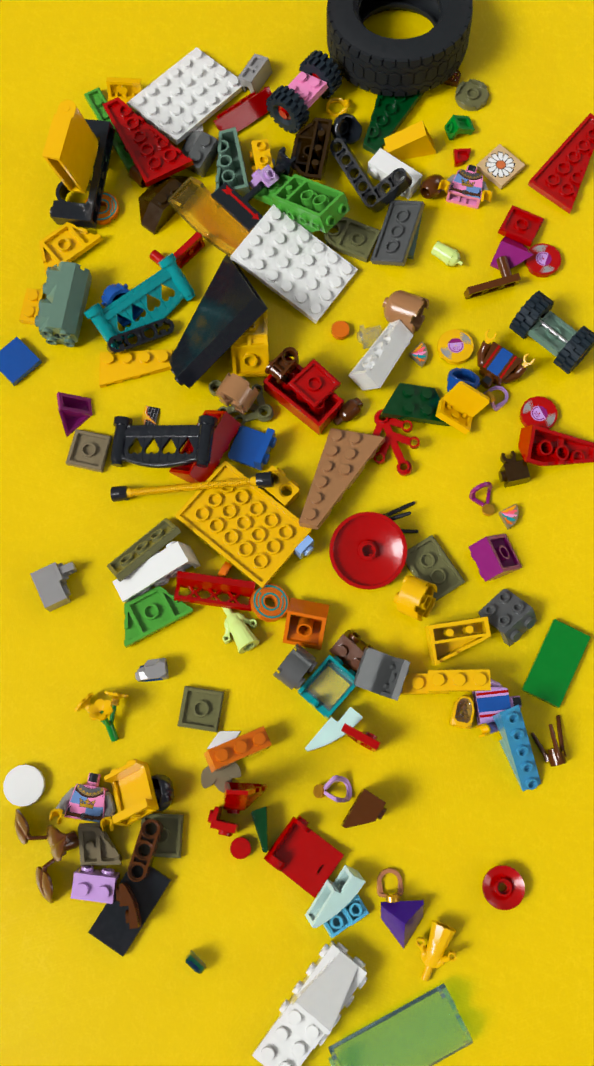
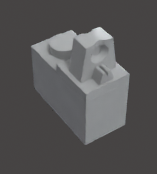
M54 562L30 574L42 603L49 612L71 602L69 598L71 592L66 580L69 579V575L77 572L73 562L65 565Z

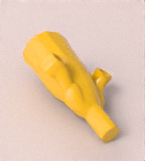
M432 920L426 947L424 945V938L418 937L416 939V944L421 951L422 962L425 964L421 979L429 982L433 969L442 967L446 962L456 960V953L454 951H449L448 955H444L456 930L436 920Z

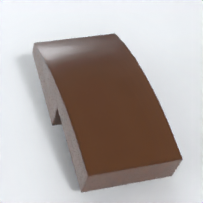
M122 882L119 884V888H116L117 902L120 901V907L129 906V910H126L125 913L126 923H129V928H139L142 924L136 897L129 884Z

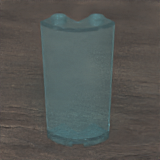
M443 983L329 1046L331 1057L328 1059L331 1066H433L472 1044L473 1041L450 993Z

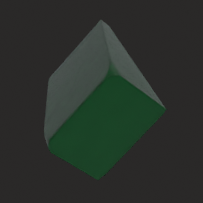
M267 806L254 810L251 813L264 853L268 852Z

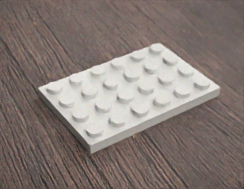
M196 47L129 100L127 105L132 108L134 113L140 114L149 125H152L166 138L178 145L191 132H194L242 92L243 88L234 74Z
M274 204L230 257L231 260L315 324L358 270L295 220H291L287 214L282 213Z

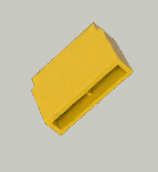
M64 100L59 104L57 113L53 116L42 156L69 191L86 194L97 155L98 139L72 100Z

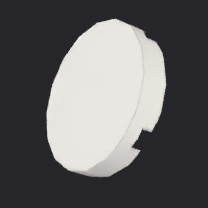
M19 765L11 769L3 783V791L7 800L13 805L20 807L31 806L38 802L45 790V778L42 772L31 765Z

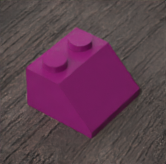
M506 534L486 536L469 546L471 557L476 562L479 573L485 582L495 580L522 568Z

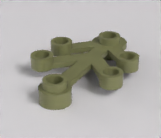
M213 380L209 383L211 395L216 396V392L213 390L220 386L221 381ZM259 384L252 387V390L254 387L261 390L256 398L258 405L253 403L249 409L253 412L246 415L238 414L234 417L236 420H243L240 426H244L245 422L256 419L261 422H268L273 418V408L265 404L263 388ZM233 405L228 407L222 406L218 409V411H226L229 414L236 413ZM265 411L268 414L263 416L261 413Z

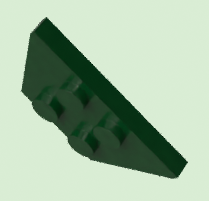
M399 383L381 412L382 417L449 426V424L435 416L440 400L435 388Z

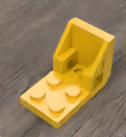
M268 310L231 346L233 373L238 376L267 377L269 375L265 373V369L269 364Z

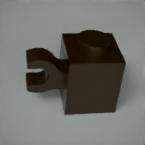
M514 451L510 453L511 459H507L505 453H502L500 456L503 466L499 471V479L504 483L505 488L527 483L531 477L527 463L524 460L516 461V453Z

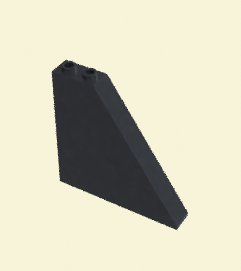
M228 255L221 262L169 360L172 367L171 371L176 376L174 379L180 385H186L189 389L268 309L240 266L231 260Z

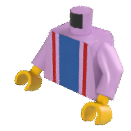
M492 679L491 691H472L477 720L475 728H480L482 734L478 737L482 738L499 731L492 717L493 715L518 704L520 708L522 706L520 696L509 697L508 688L503 687L501 683Z

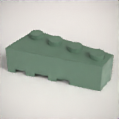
M236 127L219 131L215 191L226 182L239 195L244 197L250 191L239 136Z

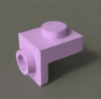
M267 165L262 170L257 169L251 175L253 179L249 185L253 189L262 181L269 188L279 180V176Z

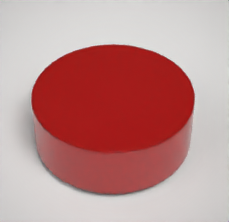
M244 837L234 839L230 846L231 854L237 859L246 858L251 852L249 840Z

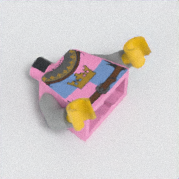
M468 165L466 170H458L457 174L450 176L447 180L442 179L438 190L442 189L445 193L448 192L447 202L478 209L480 200L481 202L483 200L491 202L493 192L488 190L486 183L482 181L483 175L476 173L477 167L474 165Z
M89 773L87 785L76 784L75 787H72L60 800L56 809L50 812V821H52L53 817L58 816L57 824H61L63 820L62 814H65L64 817L99 822L102 831H104L106 825H110V831H113L112 816L115 815L116 804L108 788L99 787L101 774Z

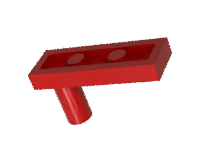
M196 232L174 253L177 259L175 261L180 269L205 246L203 237L199 232ZM153 250L149 256L156 264L165 257L157 250Z

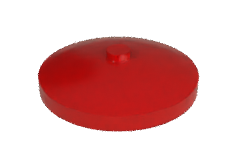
M360 512L343 520L334 531L329 547L330 560L338 576L349 585L359 589H377L391 583L401 573L407 558V543L400 527L389 517L376 512Z

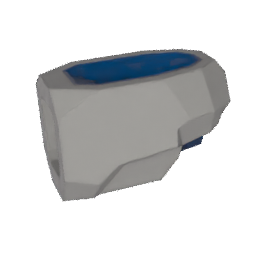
M167 659L147 660L135 673L136 680L138 682H150L168 679Z

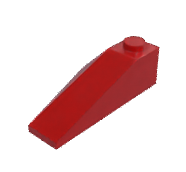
M225 782L223 809H226L227 813L239 814L240 810H245L266 791L267 785Z

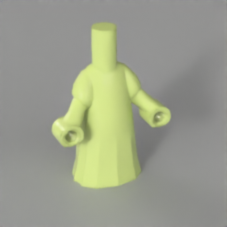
M222 607L227 616L224 622L225 634L222 638L224 643L228 644L231 642V632L240 654L256 647L260 640L255 637L245 623L254 629L258 626L257 621L245 618L241 613H234L230 608Z

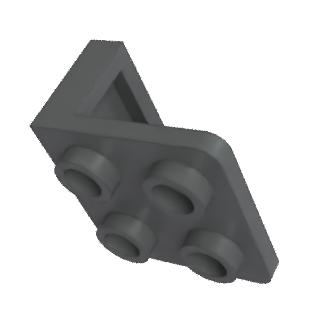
M507 589L500 591L479 611L480 617L488 616L489 624L501 633L504 643L509 647L514 642H517L521 635L532 628L537 621L533 607Z
M367 647L362 655L354 679V685L398 701L402 693L405 677L409 672L410 662Z

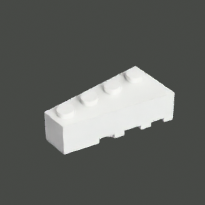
M400 320L390 322L348 376L362 390L381 388L414 335Z

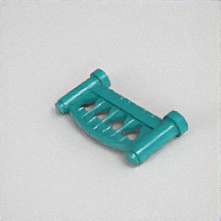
M173 253L158 262L162 268L161 270L105 308H102L97 303L84 312L87 319H91L106 342L112 336L166 318L182 299L189 301L196 296L194 289L175 260L177 259ZM161 284L175 291V295L169 297L168 301L162 299ZM147 294L160 300V306L155 307L153 311H149L147 308ZM132 304L146 311V315L140 317L138 321L133 320ZM117 314L129 319L131 326L125 327L124 331H119ZM129 334L127 339L134 337L135 335ZM113 341L111 347H115L117 350L118 346L122 343Z

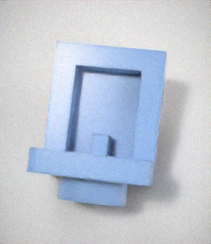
M307 535L295 548L294 554L299 559L308 556L314 549V540Z

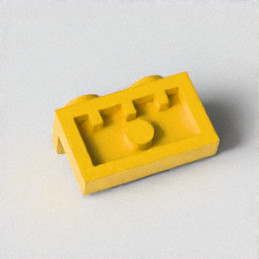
M42 285L40 290L26 289L19 318L21 323L35 325V317L39 314L40 299H46V294H43Z

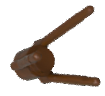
M559 715L556 716L559 747L553 725L549 724L554 748L548 749L549 754L546 753L536 735L531 733L534 742L544 757V761L549 762L551 767L567 763Z

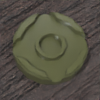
M475 79L461 82L455 92L456 103L467 111L482 109L487 104L489 97L486 85Z

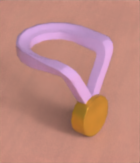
M493 386L483 393L490 398L491 407L495 411L502 408L509 398L507 390L502 386ZM501 390L505 398L502 402L495 405L494 401L496 399L492 391Z
M335 775L325 785H316L313 793L316 798H323L326 795L336 802H348L352 797V786L347 778ZM341 781L346 786L347 794L344 798H339L326 790L333 782Z

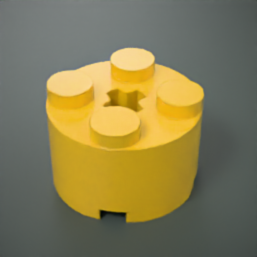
M407 575L403 580L400 592L396 593L393 602L397 604L398 612L422 621V617L426 618L434 607L436 598L433 595L434 592L437 593V586L416 576Z

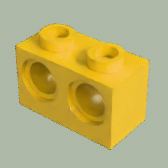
M272 465L266 472H272L273 478H276L278 481L273 487L261 489L288 509L300 496V486L294 480L290 481L286 478L283 470L280 468L276 469ZM284 490H290L292 494L289 496H284L282 492Z

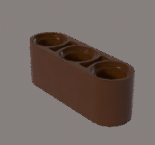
M148 819L141 826L127 871L128 877L134 882L145 879L150 872L163 830L162 823L157 819ZM151 822L157 826V831L154 835L149 834L147 831V826ZM143 844H147L150 847V853L147 856L141 853L140 849ZM136 865H140L143 868V875L141 877H137L134 874Z

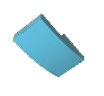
M357 894L348 905L323 925L329 936L334 938L343 930L368 915L369 912Z

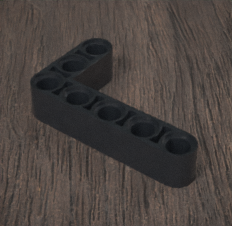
M339 138L331 142V153L363 203L373 212L381 211L411 186L412 177L403 168L395 169L374 186L350 147Z

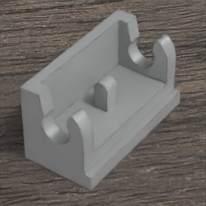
M254 54L237 77L244 92H246L247 87L250 93L254 91L258 93L272 74L269 58Z

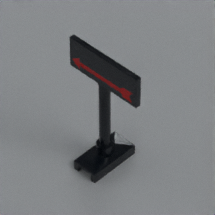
M283 146L278 152L273 171L278 176L285 174L292 177L296 158L294 156L291 159L285 155L286 148ZM261 181L242 197L225 182L211 194V197L250 232L263 216L248 202L263 190L266 185Z

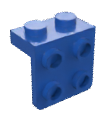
M240 426L228 453V458L262 471L264 464L267 465L270 459L269 452L271 448H274L277 442L275 430L267 428L266 433L246 426Z

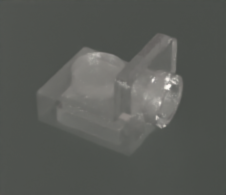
M360 325L357 338L358 342L362 343L364 349L370 348L381 335V326L365 328L364 325Z

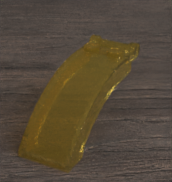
M190 176L168 199L169 204L204 239L231 257L232 253L250 232L211 197L212 193L204 186L203 182Z

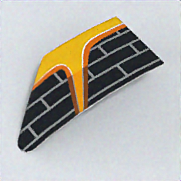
M145 406L141 418L142 423L146 426L156 425L160 408Z

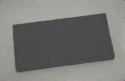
M393 200L390 203L370 260L372 264L405 266L425 206L423 201Z

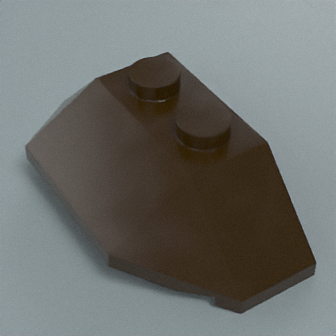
M315 117L311 123L296 133L291 158L293 156L296 158L294 170L302 177L314 180H321L324 177L330 149L332 119Z
M173 175L151 185L139 197L141 225L155 235L193 196L200 186L186 176Z

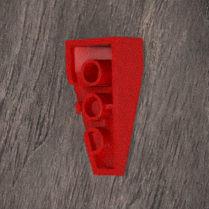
M536 425L521 428L518 447L524 462L538 466L594 462L593 442Z

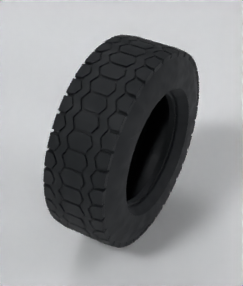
M328 0L327 46L330 58L333 59L332 62L338 65L337 69L341 71V75L346 80L365 91L370 90L371 93L380 95L382 92L384 96H392L393 94L394 96H405L406 93L407 96L416 95L417 91L420 94L429 91V89L432 90L438 87L439 84L447 81L463 62L468 47L473 16L472 0ZM388 10H407L424 16L431 21L434 27L421 36L408 39H392L369 31L363 23L367 18L376 13Z

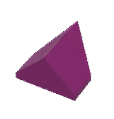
M504 237L490 266L499 270L496 259L507 256L511 269L534 254L521 243Z
M61 392L57 393L58 410L66 437H68L93 415L91 398Z

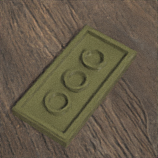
M165 518L110 562L107 567L121 582L180 534V529L169 519Z

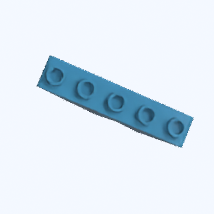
M518 704L492 717L502 736L499 742L522 791L533 790L541 784V780Z

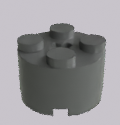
M298 643L294 646L296 651L293 649L277 670L280 673L275 672L273 674L274 677L291 690L293 688L299 689L305 681L304 674L306 672L308 674L311 673L318 664L315 661L316 657Z

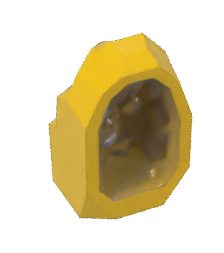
M463 695L454 702L450 726L471 729L475 709L474 702L469 695Z

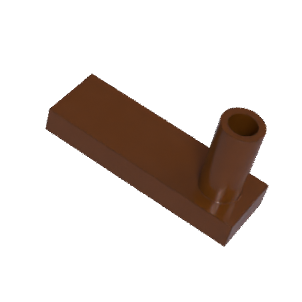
M507 256L496 259L502 278L468 287L464 292L465 299L518 284L521 280L519 273L512 275Z

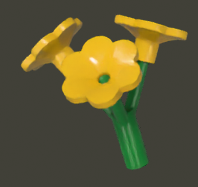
M105 691L104 694L109 695L112 700L98 699L92 705L90 700L94 694L89 693L74 711L86 709L90 713L89 717L91 720H99L106 726L111 742L117 741L119 737L113 724L116 707L119 706L120 699L129 697V695Z

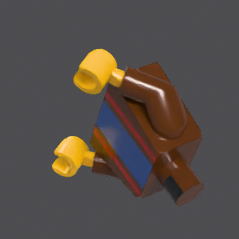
M487 330L485 333L486 340L482 342L477 353V365L480 368L478 373L483 376L480 381L481 386L488 389L492 383L501 386L503 383L509 384L519 380L528 369L527 366L533 365L536 359L534 358L528 363L527 357L530 355L529 353L524 355L522 360L494 341L491 344V340L495 339L497 334L495 332L494 337L489 338L487 336L489 330Z

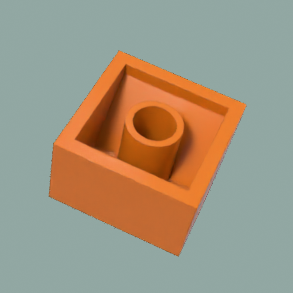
M291 598L287 610L283 643L292 645L298 643L303 647L321 650L329 605Z

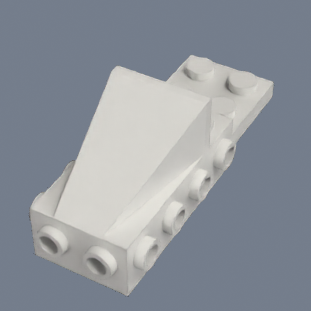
M331 941L329 945L325 944L318 954L321 957L316 964L314 962L311 963L305 972L307 974L303 982L299 980L292 990L294 994L289 1001L286 999L279 1008L281 1012L279 1017L252 1053V1056L263 1066H301L312 1049H315L317 1044L321 1046L327 1036H329L332 1028L341 1018L340 1011L344 1006L348 1008L355 997L352 994L357 987L361 989L367 981V971L364 968L366 964L355 956L353 959L348 955L347 952L349 950L340 942L335 944Z

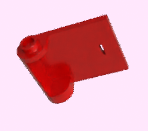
M300 815L298 818L293 816L264 859L315 898L344 855L308 828L309 822Z

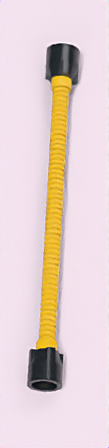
M272 472L256 473V476L248 479H229L139 489L128 488L127 486L111 487L110 493L112 501L116 502L129 500L134 495L226 488L250 484L258 486V488H268L274 486Z

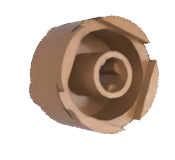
M228 372L216 390V396L220 398L219 401L226 406H229V404L233 405L236 412L244 415L259 395V391L255 387L252 390L249 386L250 383L242 377Z

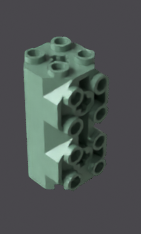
M61 261L59 266L56 264L53 267L47 268V280L43 284V294H46V299H40L39 314L35 317V326L39 327L40 335L46 339L48 344H64L67 347H74L75 343L79 340L92 276L88 269L85 268L83 271L80 269L81 265L77 263Z

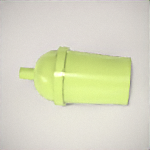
M439 241L434 245L431 254L443 261L445 265L455 266L459 264L462 266L463 262L460 261L458 250L452 249Z

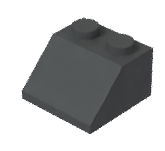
M203 131L191 132L181 149L182 153L186 157H190L194 165L187 169L203 178L205 177L218 155L217 138Z

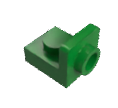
M453 115L444 127L449 140H453L457 134L471 135L475 130L470 117Z

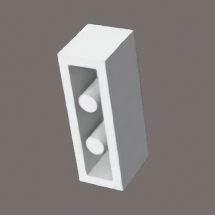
M380 148L368 162L367 173L372 178L381 182L395 169L403 168L412 177V184L400 196L409 200L421 186L423 175Z

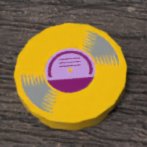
M457 329L448 330L443 333L437 344L439 356L446 360L447 363L454 365L465 363L471 357L474 349L473 340L468 333Z

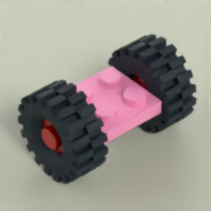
M317 50L312 52L300 64V73L288 86H279L267 98L266 106H268L267 111L270 112L269 115L286 132L288 130L289 133L298 132L310 117L308 116L310 114L308 109L321 96L322 99H328L341 86V80L343 79L340 75L341 71L337 69L338 65L332 62L333 59L328 58V54L325 53L323 55L322 51L318 52Z

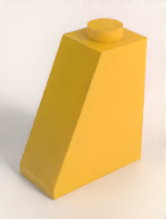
M423 121L384 138V151L399 160L436 153L433 139Z

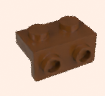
M347 630L330 649V652L337 656L349 669L357 673L365 648H374L369 644H365L356 632Z

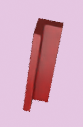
M178 571L174 600L252 611L250 599L255 591L256 583ZM180 587L189 588L192 593L187 596L179 595ZM208 591L211 596L204 599L198 593ZM223 593L227 594L230 599L226 602L220 601L217 596ZM241 596L250 597L248 605L240 604L237 599Z

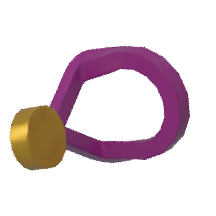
M491 482L477 485L471 490L469 495L473 502L482 506V513L485 516L493 515L495 510L494 506L489 504L492 490ZM484 487H488L486 504L475 498V493Z

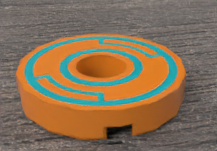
M103 191L101 206H106V208L99 212L98 225L109 224L119 214V204L115 196Z
M267 584L263 589L259 586L251 596L250 605L252 611L255 612L260 620L276 622L287 613L289 598L280 586ZM265 599H271L274 602V606H267Z

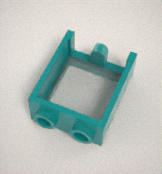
M331 655L322 662L298 690V694L327 720L356 687L354 685L356 673L352 669H345L342 666L344 663L337 656L332 657Z

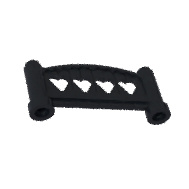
M201 415L198 419V425L138 426L132 425L133 420L131 418L116 416L113 423L115 432L110 459L111 465L122 467L124 462L148 468H172L196 462V466L207 468L208 464H210L214 428L217 427L218 419L209 415ZM138 439L142 447L141 453L137 454L134 452L130 454V448ZM155 439L159 447L158 453L150 452L147 454L146 449ZM172 439L176 447L175 453L171 454L168 452L163 454V449ZM189 439L193 446V452L191 454L187 452L181 454L180 449Z

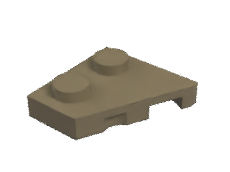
M79 823L78 836L81 866L121 865L122 856L105 829L104 831L101 830L100 823Z

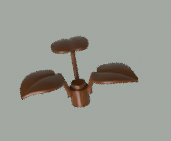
M16 809L15 830L22 844H27L28 840H48L53 859L43 865V867L38 866L36 868V883L42 896L48 902L54 903L52 901L53 883L47 868L55 861H61L62 857L67 854L66 851L79 846L78 836L75 831L66 834L62 833L53 825L47 827V835L32 836L29 833V825L26 818L19 809Z

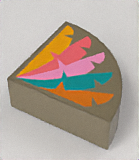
M421 342L409 353V357L419 366L423 367L425 365L428 351L425 344Z
M517 504L498 513L507 530L518 519L519 511Z

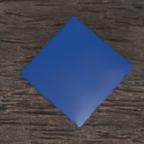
M18 337L14 338L0 350V372L14 386L42 363Z

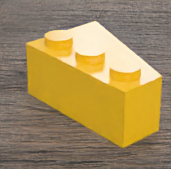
M488 616L425 626L431 665L434 666L491 637Z

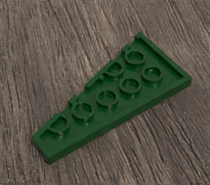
M417 91L416 95L407 96L406 93L405 96H394V94L392 96H384L381 92L375 102L374 111L372 112L371 121L364 139L363 149L374 155L380 148L383 149V146H385L384 138L396 132L425 92L419 94Z

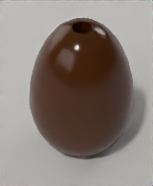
M434 174L424 179L420 186L421 195L426 199L437 197L442 189L438 190L440 181L444 179L443 176Z

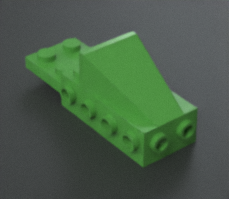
M282 174L279 176V180L268 188L266 186L254 197V199L272 206L274 204L282 213L287 214L291 220H295L310 233L315 231L327 233L350 211L348 199L344 192L294 174L292 177Z

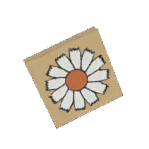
M499 144L476 167L480 173L502 189L524 169L525 164Z

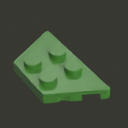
M157 586L125 603V647L127 648L193 613V609L182 601H175L174 595L167 592L161 586Z

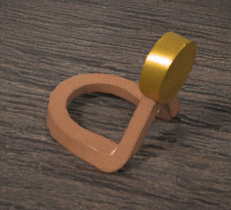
M393 868L383 869L377 877V894L385 898L386 902H399V897L404 892L401 875ZM387 873H393L398 878V892L392 895L383 893L381 881L382 877Z

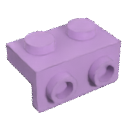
M93 866L79 867L74 872L71 899L113 904L120 873L114 872L115 870L112 868L97 870Z

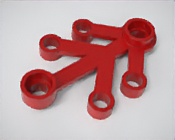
M381 409L374 416L376 427L372 435L380 436L384 428L386 436L379 452L374 455V460L377 464H383L386 460V453L391 445L398 462V473L401 476H408L412 472V465L404 459L398 442L406 444L412 449H417L420 446V441L417 437L410 438L393 432L390 425L401 428L405 433H409L413 430V424L409 420L401 421L388 417L382 421L380 417L383 409ZM406 424L411 425L409 429H404V426ZM412 441H418L417 445H411ZM379 455L383 456L381 461H377ZM406 464L407 469L401 470V466Z

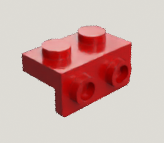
M215 806L214 810H210L208 823H211L210 828L219 830L218 834L231 837L233 833H238L240 824L220 820L222 807Z

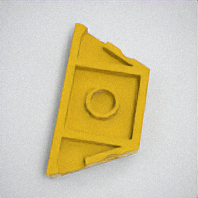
M66 222L39 241L45 275L48 267H53L56 264L59 266L61 261L73 262L101 242V235H94L89 233L87 229L76 227L74 224Z

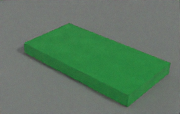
M553 619L521 690L559 708L590 636Z

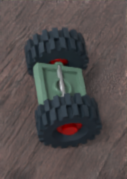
M538 291L521 307L509 328L523 339H526L527 336L533 338L556 357L553 363L569 374L593 348L594 333L586 326L581 327L578 331L574 330L553 312L549 311L553 307L554 302L541 291Z

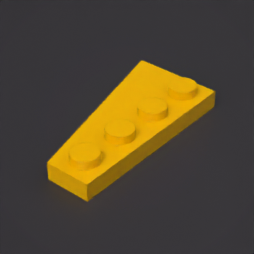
M173 350L124 351L118 354L100 352V388L107 387V385L112 383H123L124 380L131 378L138 379L146 374L153 375L171 370L172 367L169 360Z

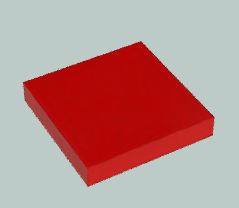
M512 205L498 234L530 247L544 218Z
M315 359L288 382V387L313 410L341 386V383Z

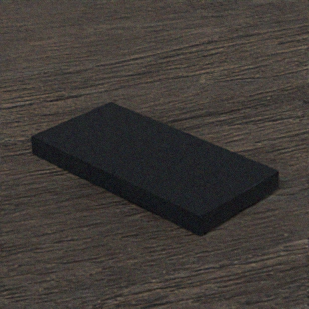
M136 865L134 868V874L137 877L143 875V868L140 865ZM152 866L145 879L134 882L130 880L126 872L120 882H127L131 887L139 906L142 925L139 928H129V923H126L125 913L126 910H129V906L120 907V901L117 902L115 892L114 903H107L88 932L122 957L128 951L171 882L169 877Z

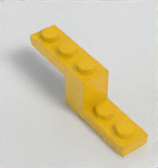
M490 669L428 670V673H410L405 677L400 695L449 694L450 691H491Z

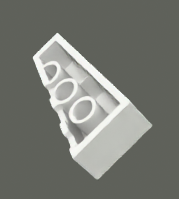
M173 541L167 544L166 548L161 552H156L121 582L116 579L113 581V584L122 601L127 603L152 590L154 586L166 585L169 583V578L177 577L178 571L185 572L191 566L197 568L201 565L189 545Z

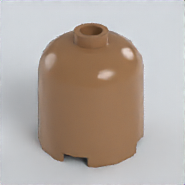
M403 290L395 291L389 297H386L383 302L384 317L389 323L400 320L414 334L415 331L419 330L425 319V316L422 314L424 308L428 309L429 300Z

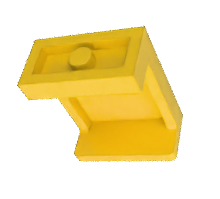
M132 759L125 766L110 771V774L104 776V781L112 785L118 811L117 814L112 816L113 824L126 827L159 810L148 763Z

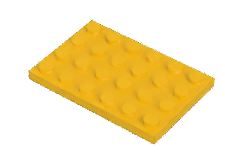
M224 460L205 482L236 480L247 477ZM251 484L247 486L197 490L175 515L178 521L250 580L255 582L261 589L268 584L293 555L295 548L307 535L312 533L311 528L299 526V518L261 488Z

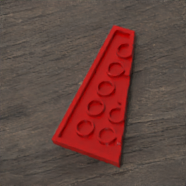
M119 97L103 104L104 110L147 187L194 165L190 157H186L178 147L173 146L164 135L152 125L147 124L141 116L134 113L132 108Z
M590 113L528 183V186L569 214L594 150V115Z

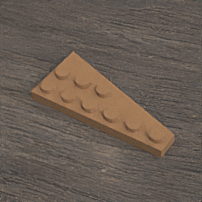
M334 428L330 429L299 520L300 527L316 530L321 527L331 514L335 504L340 502L345 491L349 490L365 469V465L370 458L374 457L379 446L384 444L385 437Z

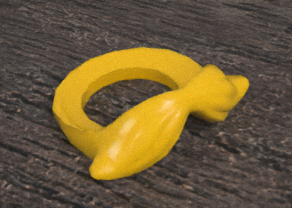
M333 97L328 100L326 111L333 117L347 113L350 99ZM337 102L345 108L341 112L335 113L330 110L329 106Z

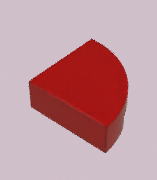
M471 148L454 149V167L462 166L468 161Z

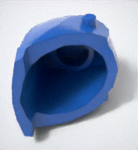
M117 283L107 286L101 297V304L106 307L130 291L128 285ZM132 304V315L135 321L141 315L143 309ZM117 314V320L122 326L131 323L129 319Z
M454 368L449 371L447 376V392L459 381L467 383L476 390L481 384L479 376L469 369Z

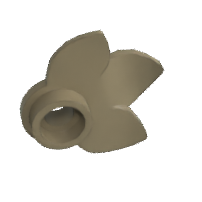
M234 762L225 768L211 773L209 766H207L201 774L203 788H208L215 784L218 790L224 793L225 782H232V778L241 777L240 767Z

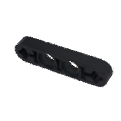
M164 318L112 336L107 342V349L113 354H118L166 337L173 332L174 323L170 319ZM163 323L169 325L167 331L165 329L157 331L158 328L163 326ZM146 328L153 331L154 335L152 338L145 336L144 330ZM129 334L137 337L135 344L129 343L127 339ZM124 340V343L119 345L117 350L115 347H111L113 341L118 343Z

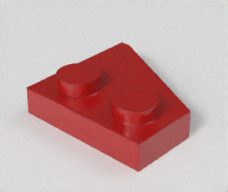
M346 723L341 729L353 741L372 752H375L380 745V742L377 741L378 737L370 732L364 734Z

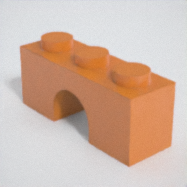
M264 726L207 750L204 756L211 773L240 759L264 751L272 744Z

